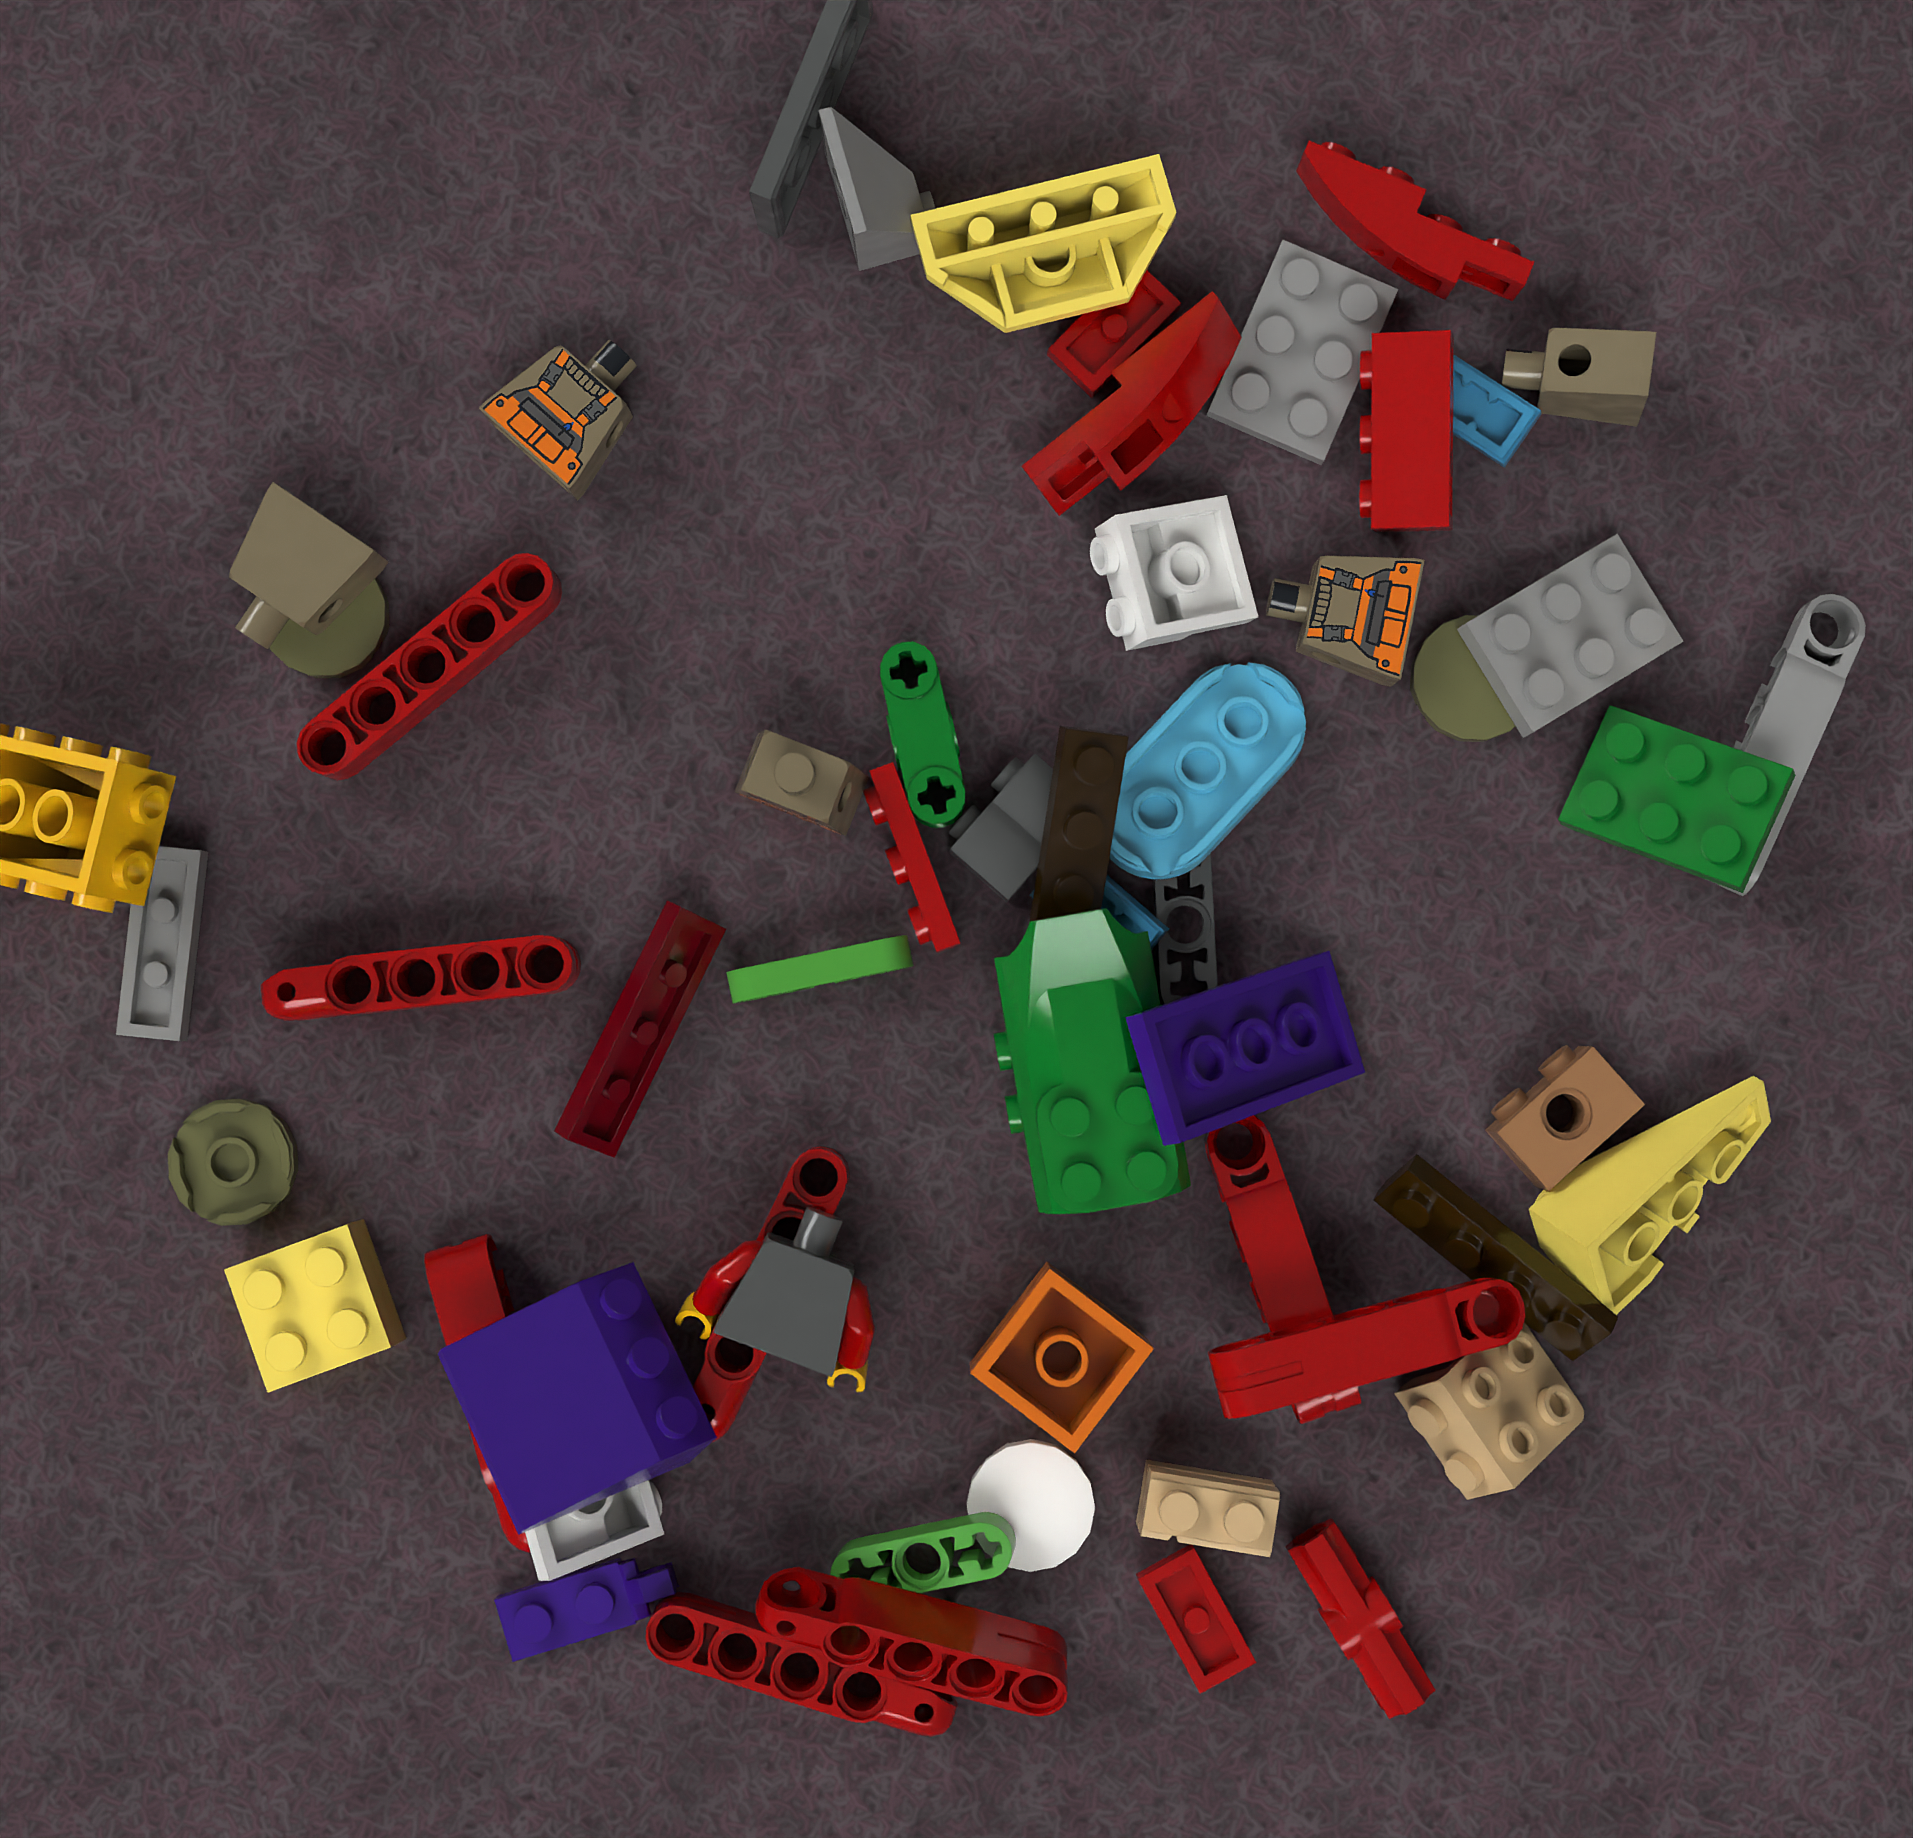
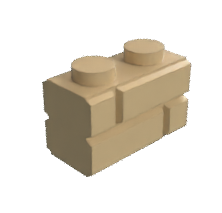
M1146 1460L1136 1525L1140 1536L1168 1541L1171 1536H1175L1179 1543L1270 1557L1279 1508L1280 1491L1275 1487L1273 1481L1268 1479Z

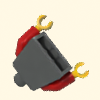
M806 1207L794 1241L770 1232L767 1233L762 1242L756 1240L744 1241L709 1268L696 1291L686 1298L676 1316L675 1323L679 1326L687 1316L699 1318L705 1325L699 1337L703 1340L709 1338L714 1329L713 1333L828 1375L827 1385L834 1388L835 1378L838 1375L850 1374L857 1378L856 1392H863L865 1389L868 1357L875 1334L867 1286L860 1279L853 1276V1263L831 1255L843 1220L824 1211Z

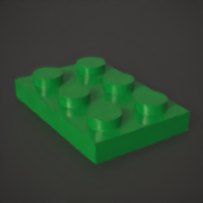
M1609 705L1558 821L1561 825L1579 833L1743 893L1796 775L1793 768Z

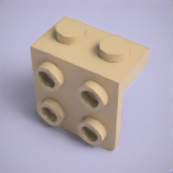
M1526 1323L1523 1324V1328L1518 1336L1508 1344L1462 1356L1456 1359L1448 1368L1413 1378L1394 1393L1408 1413L1412 1426L1426 1439L1443 1464L1449 1480L1460 1489L1467 1500L1515 1489L1584 1419V1409Z

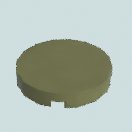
M375 578L317 636L289 618L269 647L270 650L289 668L314 678H341L364 668L374 657L373 654L379 649L381 642H384L389 630V602L380 581Z
M1465 615L1443 623L1420 644L1411 664L1410 691L1415 704L1418 705L1420 712L1426 718L1425 720L1435 731L1457 741L1484 742L1508 733L1515 727V724L1457 631L1459 627L1477 617Z
M245 1098L215 1100L193 1111L183 1122L185 1124L179 1129L177 1137L172 1140L168 1151L169 1180L179 1201L191 1212L195 1211L200 1217L208 1219L206 1221L221 1226L249 1224L273 1213L290 1194L298 1172L297 1144L287 1123L268 1106Z

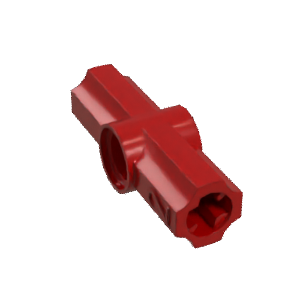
M1330 1518L1324 1522L1317 1523L1296 1536L1285 1547L1321 1605L1317 1610L1347 1660H1354L1364 1677V1682L1381 1710L1383 1709L1387 1717L1391 1719L1398 1715H1407L1423 1705L1436 1689L1399 1630L1403 1625L1373 1576L1367 1577L1357 1560L1358 1557L1341 1529Z

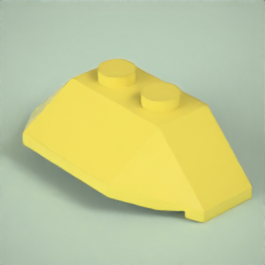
M1156 154L911 214L910 221L927 280L1004 333L1129 303L1170 229L1177 212L1160 155Z

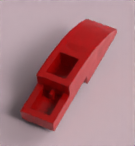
M1310 140L1308 141L1296 172L1312 197L1333 223L1359 248L1385 268L1411 284L1446 300L1458 279L1512 302L1523 289L1535 262L1522 257L1520 249L1515 245L1501 239L1489 238L1484 241L1462 232L1463 227L1457 221L1444 215L1430 214L1426 217L1417 213L1427 189L1415 185L1414 179L1406 172L1388 166L1377 169L1356 160V156L1351 150L1337 143L1323 142L1319 145Z
M1213 291L1112 370L1111 374L1120 388L1021 466L1058 516L1072 507L1108 477H1110L1120 491L1123 490L1178 438L1211 396L1228 368L1242 338L1220 299Z

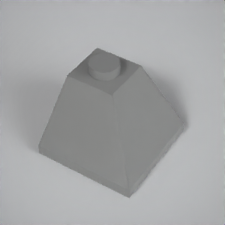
M828 107L819 110L825 155L859 271L920 254L910 215L936 209L931 192L919 193L913 172L835 109Z

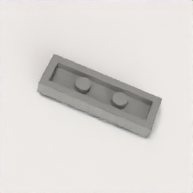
M159 846L145 905H130L116 1035L173 1041H187L208 860L207 851Z

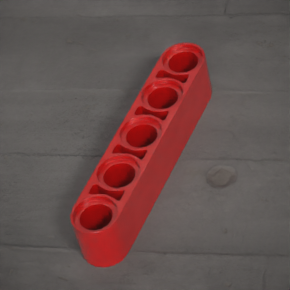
M529 553L515 554L502 562L305 725L299 733L297 740V753L303 765L312 772L335 780L349 779L358 774L553 613L559 605L562 596L561 582L556 573L540 557ZM528 573L542 574L545 583L542 593L532 601L523 602L517 600L515 588L521 577ZM480 613L493 614L495 627L490 637L482 642H470L467 637V627L470 620ZM441 653L445 658L444 673L438 680L432 683H422L418 676L420 662L429 654ZM392 693L396 703L394 715L383 724H373L369 713L371 703L381 694ZM341 733L346 742L345 754L339 762L333 765H325L321 758L320 750L322 744L327 737Z

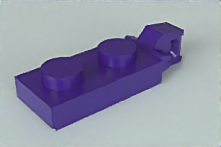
M617 1558L565 1574L551 1581H543L498 1595L494 1601L512 1662L634 1625L638 1620L651 1616L649 1602L675 1594L679 1584L672 1562L639 1572L635 1558L624 1561Z

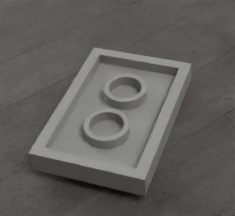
M1282 240L1241 334L1242 338L1223 375L1206 416L1322 465L1359 382L1361 351L1372 350V333H1380L1398 289Z
M1618 534L1457 629L1523 738L1684 642Z

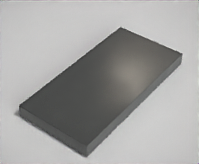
M872 0L826 1L749 191L758 230L777 238L783 237L823 139L819 110L828 107L835 109L873 16Z

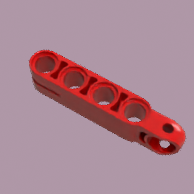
M547 935L351 955L336 959L332 964L283 969L261 984L262 1004L266 1012L274 1018L284 1021H300L555 994L567 990L576 982L580 974L581 960L578 951L570 942L559 937ZM552 946L561 953L564 965L560 976L554 981L546 983L536 975L534 960L542 949ZM488 953L496 959L500 970L496 983L490 988L483 990L473 982L471 967L479 956ZM424 960L434 970L435 984L426 995L418 996L410 989L408 974L417 962ZM362 968L370 977L371 990L362 1002L356 1003L348 997L345 990V982L349 973L354 969ZM293 987L296 990L294 998L292 996Z
M1254 1115L1235 1122L1249 1129L1253 1138L1251 1151L1240 1160H1230L1220 1154L1216 1139L1222 1128L1206 1133L1204 1140L1206 1154L1218 1186L1222 1203L1226 1202L1232 1221H1229V1225L1242 1263L1246 1262L1253 1281L1249 1283L1263 1324L1267 1323L1270 1332L1332 1316L1333 1313L1294 1199L1286 1181L1271 1134L1265 1124ZM1358 1387L1292 1404L1291 1406L1298 1423L1303 1424L1324 1417L1325 1413L1334 1410L1338 1412L1361 1404V1397Z
M826 1146L812 1147L803 1152L791 1166L756 1241L762 1242L768 1232L775 1234L777 1222L785 1217H795L802 1220L806 1207L815 1208L834 1215L850 1178L849 1166L844 1156L834 1148ZM822 1158L834 1165L837 1170L838 1181L833 1190L827 1193H817L806 1186L802 1173L808 1161ZM713 1329L705 1348L704 1365L693 1388L701 1405L709 1404L715 1410L714 1414L706 1412L705 1414L717 1437L714 1441H717L729 1431L767 1353L753 1348L754 1355L751 1362L742 1366L731 1365L723 1359L720 1353V1342L724 1337L713 1333Z
M490 1234L465 1240L462 1244L456 1246L448 1245L425 1253L426 1275L446 1346L509 1316V1313L514 1311L503 1269L496 1270L491 1251L497 1250V1247ZM469 1426L481 1472L489 1491L493 1495L502 1530L507 1540L514 1547L531 1553L526 1534L524 1532L518 1535Z
M1478 1278L1445 1288L1405 1295L1213 1348L1208 1351V1356L1224 1418L1232 1419L1260 1414L1506 1345L1514 1340L1523 1328L1525 1305L1520 1292L1511 1283L1497 1278Z
M801 1567L787 1568L772 1574L764 1581L755 1603L758 1623L768 1634L781 1640L820 1649L830 1662L841 1667L1030 1716L1041 1717L1051 1715L1060 1710L1067 1700V1645L1065 1639L1057 1631L1045 1626L863 1578L850 1577L843 1579ZM788 1581H796L800 1588L790 1591L786 1590L783 1584Z
M676 1592L663 1598L658 1603L646 1626L645 1638L648 1649L657 1659L667 1664L851 1722L867 1723L874 1721L912 1734L932 1737L943 1734L950 1728L958 1707V1703L953 1695L876 1675L872 1676L880 1684L879 1691L867 1698L857 1697L847 1689L845 1682L851 1675L860 1671L841 1667L830 1662L820 1649L781 1640L768 1634L758 1623L755 1613L691 1593ZM673 1613L682 1614L691 1621L695 1633L692 1637L685 1640L673 1639L664 1631L662 1619ZM734 1633L745 1634L755 1643L757 1652L750 1658L736 1659L725 1650L723 1639ZM806 1653L817 1662L819 1670L812 1677L805 1679L796 1678L787 1671L784 1660L791 1654ZM925 1703V1704H928V1705H930V1706H928V1707H922V1706H920L919 1704Z

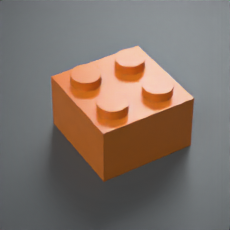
M1046 1261L971 1360L970 1374L1075 1454L1153 1351L1154 1347L1147 1337Z

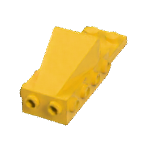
M0 723V885L18 889L20 879H26L24 892L65 901L68 890L73 891L74 895L71 904L113 913L116 901L144 906L176 776L149 769L152 758L149 755L110 747L108 758L101 757L102 745L62 736L60 748L54 747L55 735L16 726L12 738L8 737L10 726Z

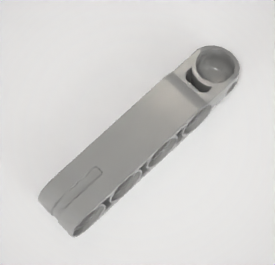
M1835 594L1820 595L1804 604L1798 611L1781 649L1774 656L1770 664L1775 670L1768 686L1761 684L1746 717L1745 723L1750 726L1742 743L1736 740L1733 746L1735 749L1793 768L1796 775L1744 892L1741 893L1719 885L1738 895L1744 896L1751 890L1764 868L1865 637L1866 625L1862 613L1853 602L1843 596ZM1813 613H1826L1836 621L1838 635L1832 645L1825 647L1812 634L1810 620Z

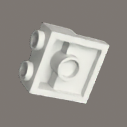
M1227 495L1117 514L1095 528L1097 537L1093 538L1090 545L1091 562L1099 575H1107L1113 598L1108 601L1106 606L1107 624L1114 636L1123 637L1126 651L1178 641L1191 634L1245 624L1258 618Z
M647 1480L526 1531V1538L539 1581H551L664 1535L660 1521L662 1501L655 1485Z

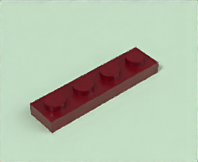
M668 900L666 901L555 1127V1133L568 1141L615 1158L726 928Z

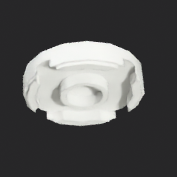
M1034 1439L1007 1443L987 1457L971 1479L967 1498L968 1515L991 1512L1002 1516L1009 1522L1015 1533L1016 1546L1008 1567L1028 1572L1054 1568L1076 1554L1090 1533L1095 1511L1090 1479L1077 1460L1056 1444ZM978 1532L976 1536L977 1541L984 1552L993 1557L996 1547L1000 1545L999 1541L988 1542L985 1532Z

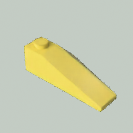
M1752 1076L1577 1165L1550 1191L1543 1190L1538 1195L1535 1203L1529 1208L1540 1248L1556 1267L1617 1315L1651 1283L1664 1264L1652 1254L1673 1226L1676 1225L1682 1231L1688 1233L1700 1216L1695 1213V1210L1701 1201L1703 1186L1706 1182L1710 1180L1716 1184L1725 1183L1770 1124L1771 1118L1764 1081Z

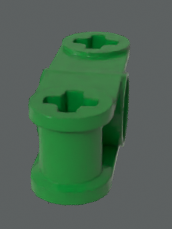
M901 642L892 646L884 654L880 664V677L889 715H886L897 768L898 771H902L907 798L913 816L921 824L930 828H944L953 824L961 816L965 807V787L958 760L960 752L949 703L948 701L945 702L939 671L933 654L924 645L919 643ZM912 659L916 669L926 668L927 672L918 676V687L906 689L902 679L892 680L891 676L900 672V662L903 660ZM940 782V787L943 791H954L956 798L946 801V812L934 814L931 805H920L919 798L928 795L929 783Z

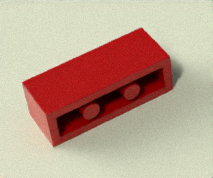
M1451 330L1372 333V350H1365L1360 353L1361 390L1372 389L1371 415H1361L1360 452L1361 454H1371V479L1360 480V517L1371 518V529L1375 532L1453 530V334Z

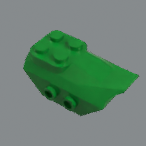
M1107 908L1030 921L1026 933L1016 949L1010 955L994 958L1005 1031L993 1034L1000 1071L1011 1069L1013 1071L1016 1094L1004 1096L1011 1134L1021 1132L1024 1134L1038 1212L1046 1214L1090 1213L1152 1202L1182 1192L1191 1186L1184 1142L1163 1146L1125 1018L1163 1005L1160 1004L1148 931L1131 932L1115 920Z

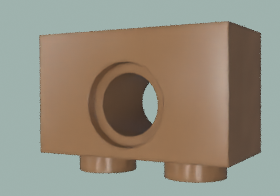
M1568 1045L1561 1047L1538 1068V1071L1544 1077L1526 1094L1520 1087L1513 1090L1491 1110V1114L1497 1120L1486 1128L1485 1131L1537 1188L1550 1191L1645 1105L1593 1046H1578L1573 1051ZM1563 1095L1571 1104L1572 1117L1564 1128L1555 1130L1547 1121L1546 1109L1554 1097Z

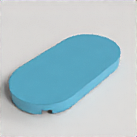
M1248 662L1247 665L1237 664L1231 666V663L1216 666L1202 674L1126 753L1109 857L1117 866L1128 873L1142 878H1173L1194 869L1219 845L1290 769L1300 754L1306 730L1305 709L1301 695L1292 682L1277 670L1264 664Z

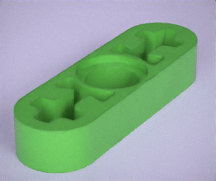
M902 935L726 972L732 1004L814 988V986L838 983L913 967L914 965L908 936Z
M991 1512L970 1514L850 1540L839 1551L832 1564L830 1575L843 1579L850 1577L860 1578L859 1575L848 1576L847 1574L855 1558H861L863 1566L867 1568L884 1565L889 1555L888 1550H892V1566L874 1571L870 1581L916 1593L995 1578L1007 1569L1015 1550L1016 1537L1012 1526L1002 1516ZM978 1532H985L988 1542L999 1541L1000 1545L996 1547L993 1558H985L982 1549L963 1551L958 1561L959 1566H953L954 1550L972 1546ZM949 1537L955 1538L954 1548ZM915 1543L929 1544L938 1552L941 1566L932 1573H919L908 1564L906 1549ZM892 1572H894L897 1579L892 1578Z

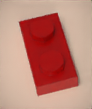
M1146 270L1129 303L1082 314L1048 348L1047 356L1090 398H1093L1113 378L1111 371L1143 347L1179 311L1181 302Z
M1192 1544L1136 1573L1140 1585L1200 1694L1257 1663Z

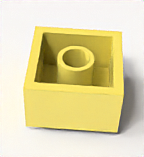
M364 1219L224 1269L268 1393L391 1348L406 1339Z

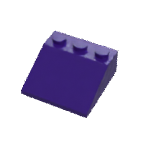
M634 1262L566 1287L440 1349L437 1353L518 1535L690 1463L717 1438Z

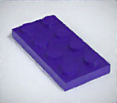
M1330 951L1313 954L1125 1017L1163 1146L1185 1142L1365 1073Z

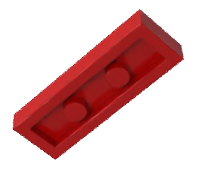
M891 762L869 770L874 786L864 789L863 793L875 825L888 822L896 842V846L885 849L897 884L901 885L910 881L919 904L907 909L919 944L922 945L932 941L936 953L960 945L959 937L894 763Z

